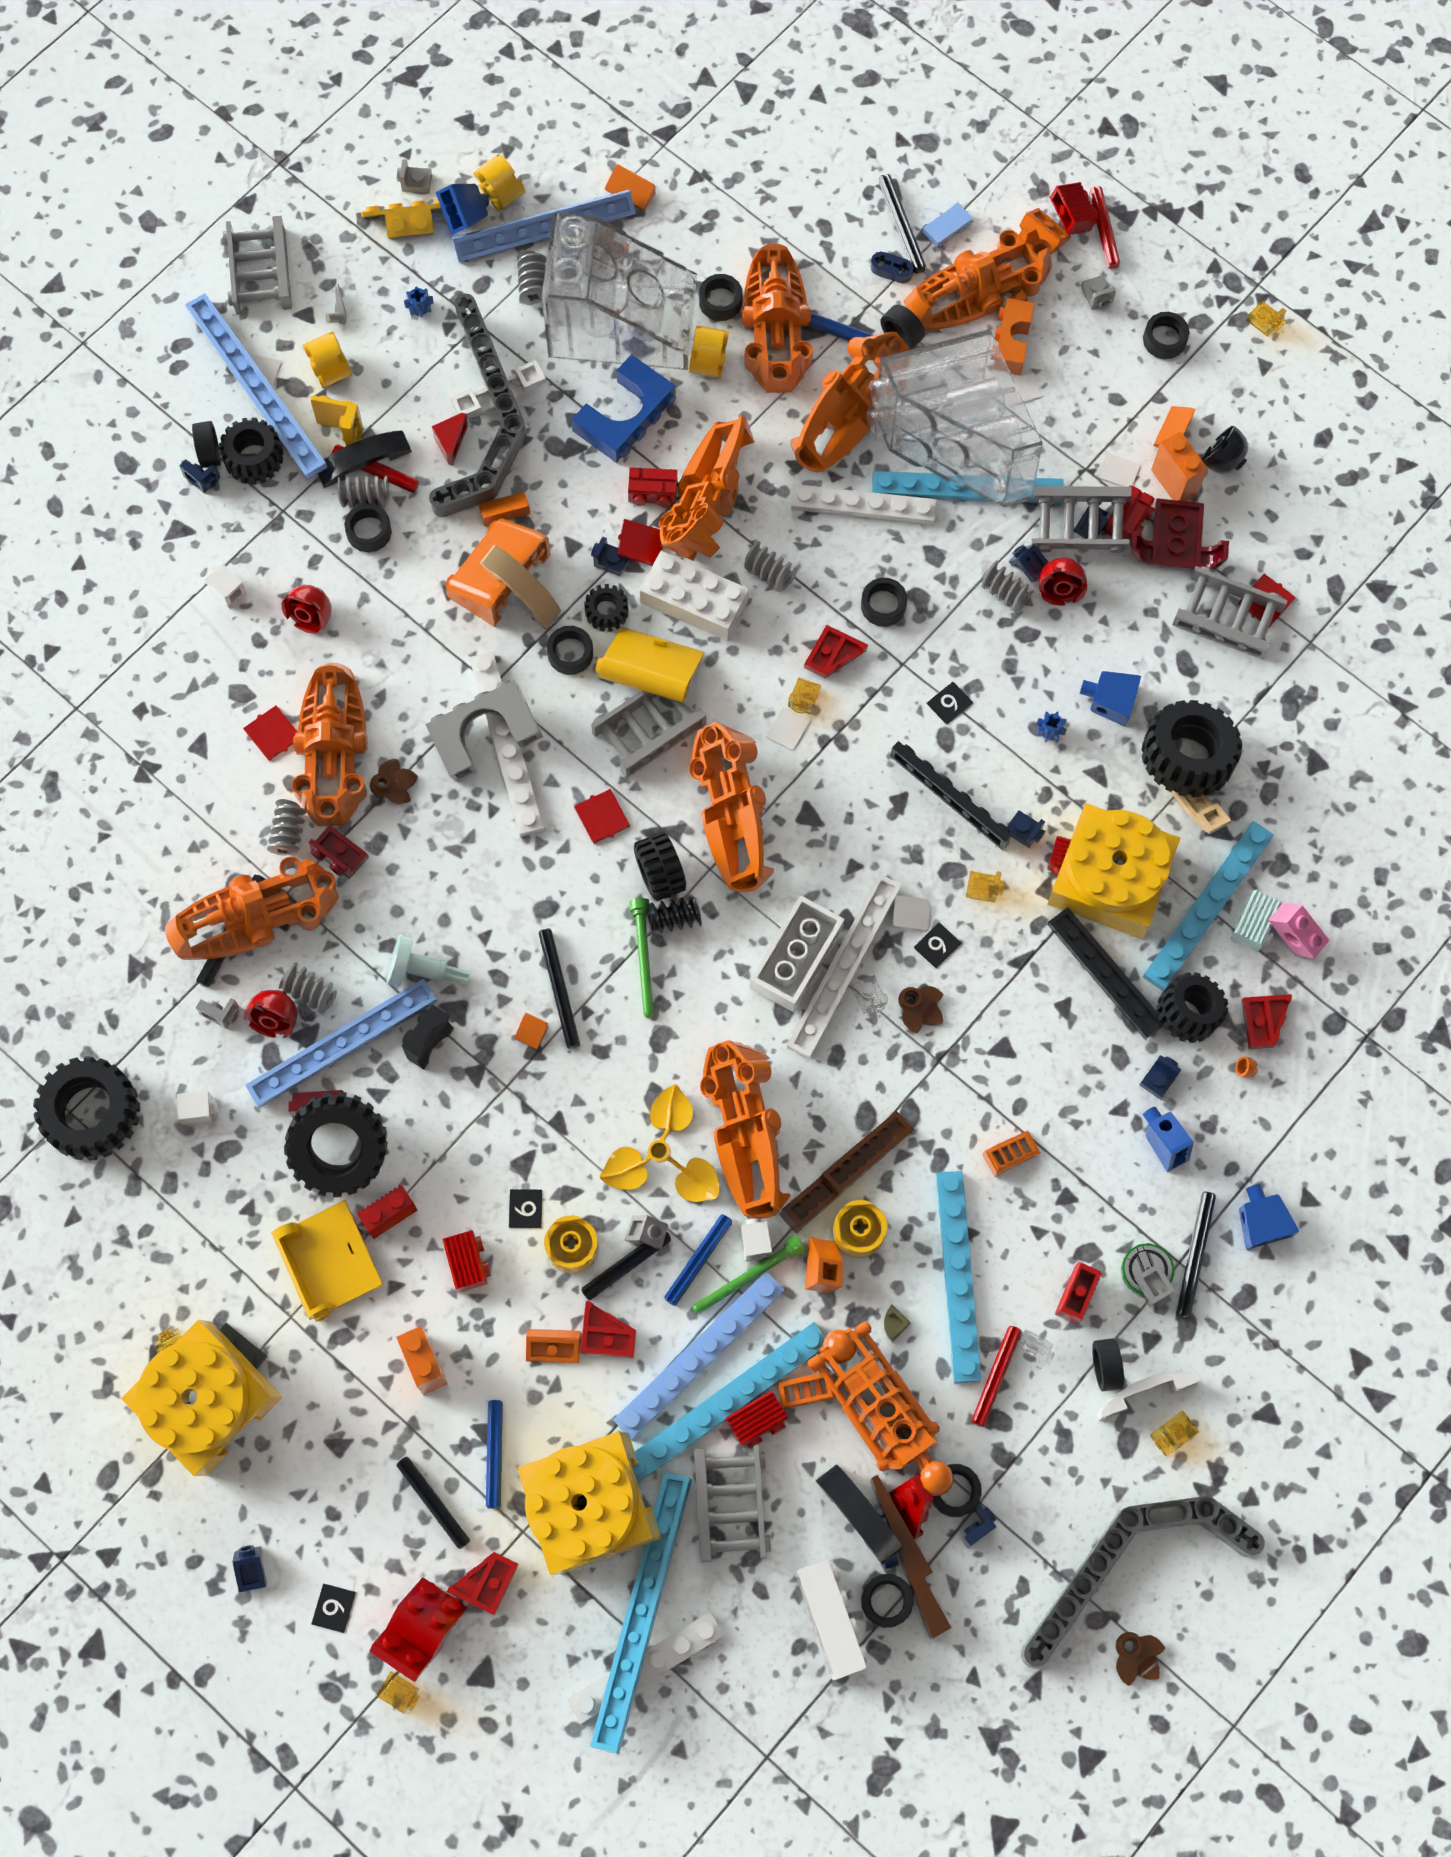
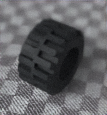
M253 417L251 420L242 418V422L239 423L237 420L234 421L232 427L228 426L225 429L226 434L221 435V443H219L220 454L228 473L232 474L235 480L240 478L241 483L246 484L247 481H250L251 485L256 484V481L264 483L267 477L272 479L275 476L274 471L279 472L281 469L280 464H283L284 460L282 456L284 455L283 449L274 427L271 424L268 425L267 421L261 420L258 422V419ZM258 445L263 447L255 456L245 457L240 455L249 446Z
M664 832L634 843V854L640 873L653 899L660 901L686 890V879L679 857L670 838Z
M1190 972L1185 973L1183 976L1179 975L1163 991L1157 1001L1159 1004L1156 1006V1011L1160 1013L1158 1019L1164 1022L1162 1027L1165 1030L1168 1029L1171 1032V1036H1178L1180 1041L1185 1042L1188 1039L1189 1043H1195L1197 1040L1202 1042L1209 1038L1226 1019L1228 1000L1223 997L1225 992L1223 989L1219 990V984L1216 981L1214 983L1211 982L1210 977L1206 975L1201 977V974L1196 972L1193 975ZM1185 1001L1193 1004L1200 1014L1190 1010Z

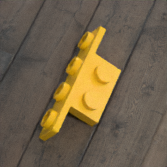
M434 199L435 204L427 205L425 200L411 202L412 206L403 207L402 203L389 204V209L380 210L379 206L365 207L366 211L361 212L362 218L385 216L388 238L434 233L431 210L442 208L438 199Z

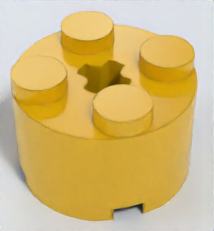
M499 154L473 172L474 177L479 182L478 187L480 191L491 196V203L498 212L526 193L521 180L516 179L512 166Z
M696 325L688 373L721 378L729 336L728 331Z
M334 332L322 335L302 345L322 388L352 376L348 361L339 346L340 344Z
M854 1200L847 1203L838 1212L833 1225V1238L837 1247L843 1254L854 1258L868 1257L877 1252L887 1232V1220L884 1213L873 1203L866 1200ZM857 1224H860L861 1228L865 1229L863 1234H859L857 1230H854Z
M569 1215L557 1219L547 1230L544 1238L548 1259L559 1271L571 1274L579 1273L592 1266L595 1262L599 1249L597 1235L591 1224L581 1217ZM569 1240H574L576 1244L574 1249H569L567 1246L569 1245Z

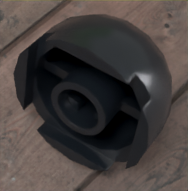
M1232 425L1215 439L1217 442L1213 447L1209 446L1201 458L1204 464L1214 472L1228 473L1234 468L1238 471L1247 461L1244 458L1248 452L1249 444L1247 439L1235 425Z

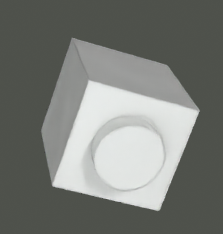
M224 564L212 569L207 578H205L209 590L228 608L247 593L243 582Z
M209 1091L177 1094L178 1120L182 1125L214 1122V1114L218 1112L217 1100L212 1097Z
M760 1218L746 1220V1224L741 1225L745 1261L770 1257L772 1249L767 1221L761 1222Z

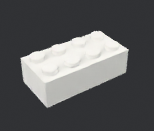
M660 551L640 589V603L728 641L748 603L749 589Z
M800 895L752 975L749 988L794 1012L841 933L845 919Z
M827 1559L797 1570L795 1576L832 1681L866 1669L865 1663L870 1660L865 1646H859L856 1635L860 1634L855 1618L849 1619L846 1611L850 1604L845 1591L840 1592L836 1583L840 1580V1576L835 1563L830 1565Z

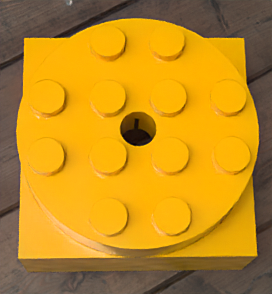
M1085 803L1047 904L1061 910L1068 907L1077 916L1143 939L1151 923L1163 886L1169 876L1171 864L1181 838L1161 831L1153 822L1137 813L1126 810L1106 811ZM1121 856L1120 860H1122L1124 864L1118 865L1113 861V859Z
M197 1320L174 1345L159 1352L148 1363L139 1381L121 1399L139 1417L142 1427L152 1440L168 1449L193 1476H207L227 1456L229 1451L225 1447L253 1418L261 1421L283 1396L211 1321ZM194 1390L197 1393V1401L192 1405L189 1401L190 1391Z
M618 1431L579 1446L563 1448L546 1458L518 1467L526 1495L525 1510L527 1521L534 1536L540 1542L549 1575H561L662 1539L652 1507L645 1508L634 1474L633 1466L639 1464L629 1433ZM581 1494L587 1499V1505L583 1510L574 1506L577 1505V1500Z

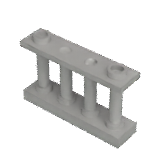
M272 216L273 226H269V229L234 232L231 221H226V231H223L224 245H228L231 291L227 292L229 305L234 306L236 315L241 314L240 302L267 299L280 301L283 310L292 309L286 233L282 216ZM271 238V241L274 240L275 246H271V249L236 252L235 242ZM270 258L273 261L276 260V266H273V269L239 273L237 271V262ZM273 278L275 281L278 280V286H275L274 289L239 293L238 282Z
M1034 486V501H1038L1041 504L1040 537L1032 538V544H1035L1041 552H1050L1051 549H1110L1111 553H1123L1124 550H1129V539H1122L1123 505H1126V502H1131V487ZM1053 502H1063L1065 505L1064 539H1049L1050 505ZM1077 502H1087L1089 505L1088 539H1073L1074 510ZM1102 502H1111L1114 505L1112 539H1098L1099 505Z
M1196 566L1190 579L1197 581L1187 609H1178L1172 625L1263 660L1271 645L1270 642L1266 641L1265 635L1274 612L1282 613L1288 600L1283 599L1277 593H1267L1216 574L1208 567ZM1206 585L1220 590L1209 618L1198 616L1196 613ZM1231 594L1243 598L1233 625L1227 627L1220 624L1219 618L1228 595ZM1252 602L1266 607L1256 634L1253 636L1243 633L1241 630Z
M641 691L608 714H601L596 717L593 724H591L592 734L594 737H597L602 732L606 735L623 757L622 761H620V768L623 775L628 778L705 726L706 714L701 708L695 712L693 710L690 711L685 703L670 700L683 717L677 724H670L652 701L657 695ZM641 706L646 708L663 730L662 734L655 739L649 737L632 715V712ZM622 719L625 720L642 742V747L635 752L627 748L611 727Z
M759 1445L753 1446V1455L711 1458L710 1455L705 1456V1449H694L700 1563L711 1562V1555H716V1552L760 1550V1559H765L766 1552H771L770 1535H765L760 1470L765 1468V1453L759 1452ZM754 1466L755 1483L713 1486L712 1483H707L706 1472H711V1469ZM756 1494L757 1511L714 1513V1510L708 1511V1500L713 1499L715 1496ZM758 1522L759 1538L725 1541H716L715 1538L710 1539L709 1527H715V1524Z

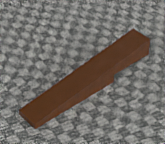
M895 1111L826 1169L816 1181L783 1207L779 1214L780 1217L797 1234L910 1135L914 1129Z
M876 1475L870 1479L882 1514L886 1517L888 1527L903 1546L897 1554L931 1640L952 1627L924 1580L933 1571L880 1478Z

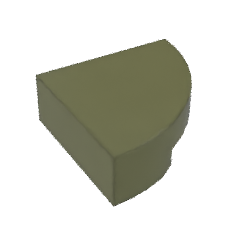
M892 1304L885 1315L884 1329L888 1339L893 1342L911 1322Z

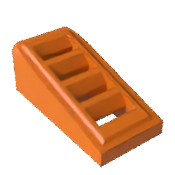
M1026 1131L985 1150L982 1155L994 1177L1039 1155L1041 1152L1029 1131ZM1025 1139L1031 1152L1027 1153L1020 1141ZM1012 1145H1017L1022 1156H1017ZM1004 1149H1008L1010 1155L1013 1158L1012 1161H1009L1004 1152ZM996 1153H999L1005 1164L1000 1165L995 1156Z
M827 1371L832 1380L834 1381L832 1371ZM820 1373L777 1382L783 1409L831 1400L837 1397L826 1381L827 1394H823L820 1380L824 1378ZM811 1381H814L817 1396L812 1397L809 1383ZM803 1383L806 1397L804 1399L801 1398L799 1384ZM788 1386H793L795 1401L790 1400Z

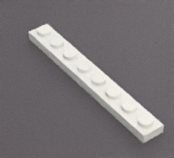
M493 651L469 657L479 693L490 692L496 689L497 685L502 681ZM485 714L519 835L524 837L542 832L544 827L521 747L516 743L503 717L495 714Z
M881 874L878 875L787 1044L788 1049L810 1060L891 908L895 895L899 893L902 884Z

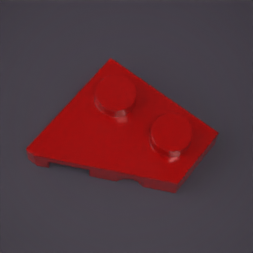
M826 625L807 658L804 668L826 679L865 653L868 649V644Z
M1292 994L1243 997L1241 1004L1249 1049L1274 1048L1276 1046L1288 1005L1292 1000Z
M586 1301L580 1353L634 1358L636 1330L622 1323L608 1312L606 1313L592 1302Z
M921 1474L889 1492L894 1505L914 1539L923 1535L924 1532L921 1529V1524L927 1521L929 1508H931L933 1497L923 1487Z
M493 1552L457 1583L450 1586L447 1593L495 1616L519 1564Z

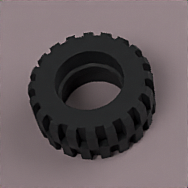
M1185 700L1177 701L1175 705L1173 703L1168 704L1163 710L1158 711L1151 721L1142 743V761L1144 765H1147L1145 769L1148 774L1155 777L1154 781L1159 786L1161 784L1166 787L1165 790L1171 793L1173 790L1178 792L1179 796L1184 797L1187 794L1191 795V797H1201L1202 793L1204 796L1213 794L1215 790L1223 788L1233 774L1242 754V740L1239 738L1241 734L1237 727H1233V720L1229 716L1225 717L1223 715L1224 711L1217 708L1216 710L1212 708V704L1206 702L1200 704L1198 700H1190L1189 703H1186ZM1178 738L1192 739L1203 745L1211 758L1194 759L1188 757L1176 748L1172 740Z
M85 1056L84 1061H80L76 1057L69 1059L70 1064L66 1066L60 1063L55 1066L57 1071L53 1075L48 1072L44 1077L47 1082L45 1085L39 1084L36 1091L40 1097L34 1099L33 1107L37 1112L33 1115L35 1122L39 1125L38 1130L41 1135L65 1156L70 1155L77 1160H82L84 1157L89 1161L97 1160L100 1154L104 1158L112 1155L111 1149L115 1147L120 1150L124 1146L122 1141L126 1137L131 1139L134 1134L131 1130L132 1126H138L139 1122L136 1112L140 1111V1103L136 1099L138 1094L131 1081L117 1066L111 1065L107 1060L101 1058L96 1061L93 1057ZM97 1087L105 1090L109 1095L110 1103L104 1119L96 1126L86 1130L70 1128L65 1121V1110L70 1099L76 1093L86 1088Z
M332 1092L323 1093L321 1098L315 1096L309 1100L308 1104L302 1105L293 1117L285 1136L284 1155L288 1157L286 1161L288 1169L294 1170L293 1177L297 1182L303 1180L305 1182L304 1188L311 1191L312 1188L318 1189V1195L326 1196L327 1192L333 1193V1198L341 1197L344 1192H347L350 1196L357 1193L358 1188H366L370 1184L371 1179H375L379 1174L387 1151V1130L382 1125L383 1119L379 1113L375 1114L373 1112L374 1107L369 1102L366 1105L362 1103V1098L357 1095L350 1098L346 1097L347 1092H339L338 1095L332 1096ZM329 1123L343 1124L351 1128L361 1141V1151L358 1157L353 1162L345 1165H332L321 1160L311 1145L312 1136L317 1128Z

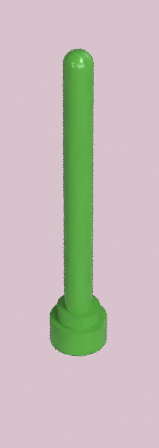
M636 898L629 901V906L633 917H636L643 1014L646 1018H651L654 1011L646 928L649 899Z
M793 1235L786 1240L787 1243L783 1245L784 1248L693 1306V1311L696 1314L702 1313L788 1257H800L806 1253L805 1248L798 1237Z

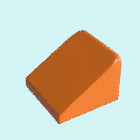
M525 1013L514 1039L537 1050L549 1029V1025L547 1022Z

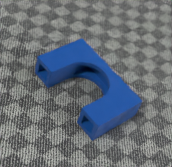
M632 354L616 370L617 383L640 399L643 406L639 413L631 419L615 421L605 417L586 403L571 419L572 431L616 463L621 457L624 458L629 454L632 445L645 436L648 427L651 424H656L666 407L670 408L676 400V386Z

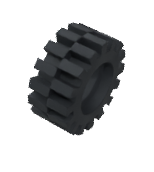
M605 584V588H601V585L596 586V591L592 588L590 595L587 594L585 597L586 602L584 601L585 615L588 623H592L595 629L599 626L600 631L603 632L605 628H608V632L613 631L612 627L614 626L616 629H619L620 623L624 625L626 618H628V601L622 589L617 591V586L615 585L611 589L609 584ZM603 601H611L615 604L616 609L612 614L603 615L598 612V605Z

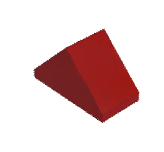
M466 413L457 414L432 426L434 439L448 465L453 466L469 426Z

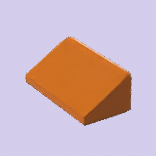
M619 164L614 168L605 186V190L611 194L630 190L634 206L644 211L656 195L653 183Z
M1040 208L1027 212L1019 225L1021 229L1023 226L1037 229L1039 238L1045 239L1050 243V254L1055 253L1071 238L1061 226Z
M1172 406L1153 446L1159 448L1162 441L1180 431L1185 435L1196 409Z
M524 492L478 504L484 526L490 525L494 520H499L500 518L510 520L531 514Z
M528 1329L526 1335V1361L579 1363L581 1332L574 1330Z

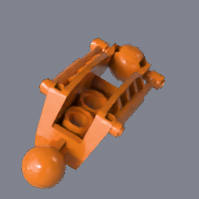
M863 1321L854 1328V1331L849 1327L847 1330L830 1332L824 1339L823 1347L819 1349L821 1354H817L808 1360V1367L811 1371L820 1372L843 1406L842 1410L876 1458V1466L879 1471L884 1472L888 1468L890 1470L902 1469L914 1461L920 1469L923 1487L931 1495L941 1496L947 1493L952 1488L954 1482L952 1470L943 1462L933 1461L927 1453V1450L938 1443L935 1434L940 1432V1427L936 1422H931L896 1370H893L869 1335L872 1332L870 1324ZM860 1338L865 1339V1341L870 1346L874 1354L870 1355L868 1350L859 1340ZM856 1350H858L864 1360L844 1373L837 1363L850 1361L854 1357ZM878 1361H880L886 1371L881 1370L877 1364ZM826 1362L838 1377L835 1383L824 1368ZM879 1383L886 1394L881 1396L873 1385ZM844 1387L849 1395L847 1400L839 1390L840 1388ZM868 1389L876 1399L870 1406H867L860 1396ZM853 1406H856L857 1409L860 1411V1416ZM885 1406H890L895 1410V1414L892 1417H884L881 1415L880 1410ZM866 1423H868V1425H869V1426L871 1427V1429L873 1430L872 1433L870 1432V1430L868 1429V1427L865 1425ZM901 1428H906L911 1432V1436L906 1440H902L897 1437L896 1432ZM880 1440V1442L882 1443V1445L885 1447L884 1451H883V1449L880 1447V1445L878 1444L877 1441Z

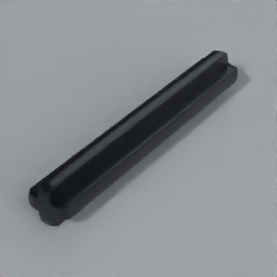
M666 1232L662 1247L671 1241V1236L668 1232ZM647 1244L639 1245L582 1287V1294L587 1300L593 1299L660 1249Z
M407 1456L402 1458L396 1464L397 1468L458 1549L464 1548L470 1542L469 1537L410 1458Z

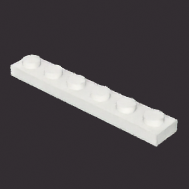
M794 484L791 510L933 525L936 499Z
M711 1612L706 1613L647 1650L637 1689L724 1636ZM610 1673L567 1699L580 1724L600 1712Z

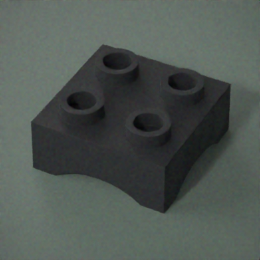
M432 1004L429 1009H424L417 1019L419 1023L413 1030H408L402 1039L403 1044L401 1046L407 1059L423 1070L429 1064L430 1054L436 1044L450 1036L454 1030V1027L448 1021L450 1016Z

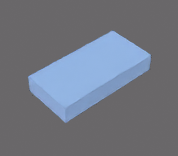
M957 203L923 227V233L938 248L970 225L973 218Z

